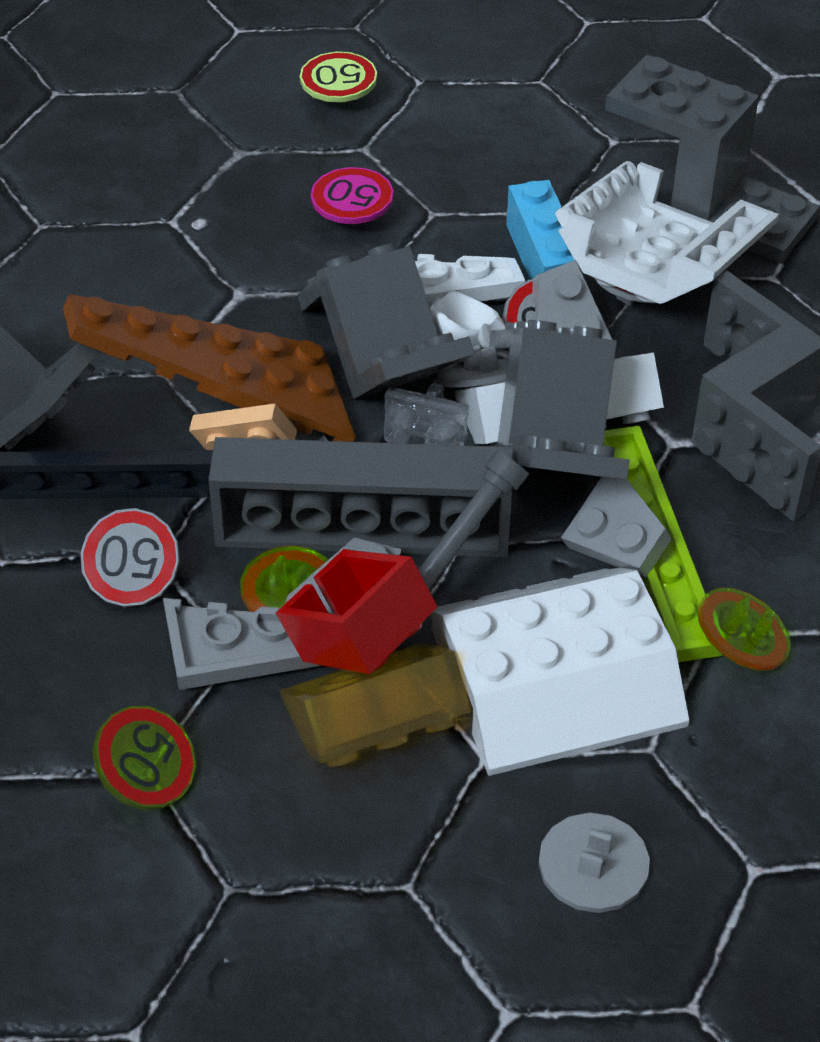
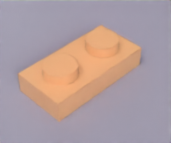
M275 403L193 415L189 429L191 434L206 450H213L215 437L295 440L297 429Z

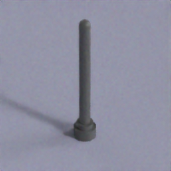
M496 450L484 465L487 469L482 477L485 480L484 484L418 569L428 589L433 585L502 493L507 496L511 489L517 491L529 475L524 468L501 451Z

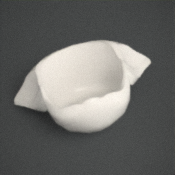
M456 291L449 292L443 298L438 297L430 307L438 336L452 333L454 340L470 336L472 346L480 345L481 349L489 347L492 330L505 329L503 320L494 309ZM496 350V354L507 359L509 358V351Z

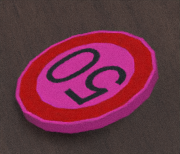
M357 167L336 169L321 176L313 184L311 191V202L315 211L326 219L344 224L370 222L384 215L392 206L394 190L387 178L379 172Z

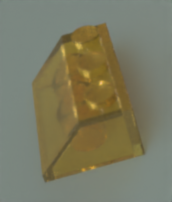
M424 642L392 652L387 663L371 674L341 669L280 690L283 702L308 755L321 763L327 762L329 767L350 763L359 758V750L376 744L378 749H388L404 744L408 741V733L425 727L427 732L448 729L457 724V716L472 712L454 650Z

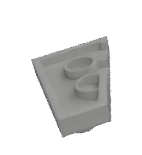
M163 598L179 690L321 666L302 661L275 614L280 608L261 606L255 612L228 610L227 603L208 602L207 608L182 606L180 599Z

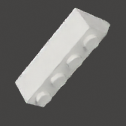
M654 352L614 359L606 419L621 416L623 424L649 420V410L664 408ZM505 381L455 390L457 403L475 444L490 443V447H497Z

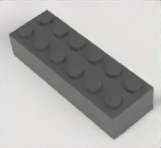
M215 437L208 480L215 547L339 551L351 539L359 538L402 549L401 554L430 555L484 484L485 480L482 477L487 471L484 467L496 450L501 451L512 459V447ZM512 489L507 496L503 493L499 496L455 556L508 557Z

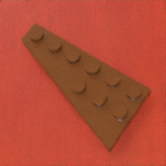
M73 294L68 295L63 311L69 336L73 341L123 361L130 360L133 356L142 359L156 367L155 374L170 380L173 379L175 373L198 382L196 390L240 408L275 403L285 416L293 422L297 431L310 435L312 430L315 429L333 436V441L353 442L356 438L322 345L308 340L298 341L279 337L269 332L259 333L235 328L224 323L215 324L200 321L186 315L176 316L156 312L142 306L132 307L112 303L98 297L88 298Z

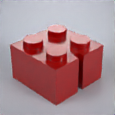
M343 549L313 577L333 614L328 613L312 584H305L275 614L303 662L371 674L387 663L389 655L406 638L414 635L421 629L422 622L437 608V605L412 557Z

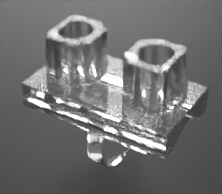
M434 382L431 383L427 394L389 386L385 394L384 439L386 442L404 444L408 442L411 435L425 438V444L465 446L468 439L467 419L469 405L444 399L443 385Z

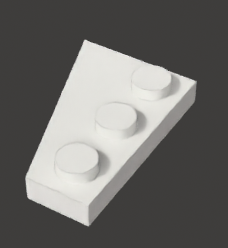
M418 254L417 261H415L429 307L438 297L443 298L449 292L454 291L478 301H504L510 297L516 287L525 283V278L515 258L462 256L456 263L434 260V255Z

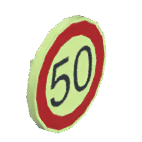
M351 52L320 54L310 59L301 68L300 83L303 90L312 97L326 102L357 100L369 94L377 82V70L374 64L364 56Z

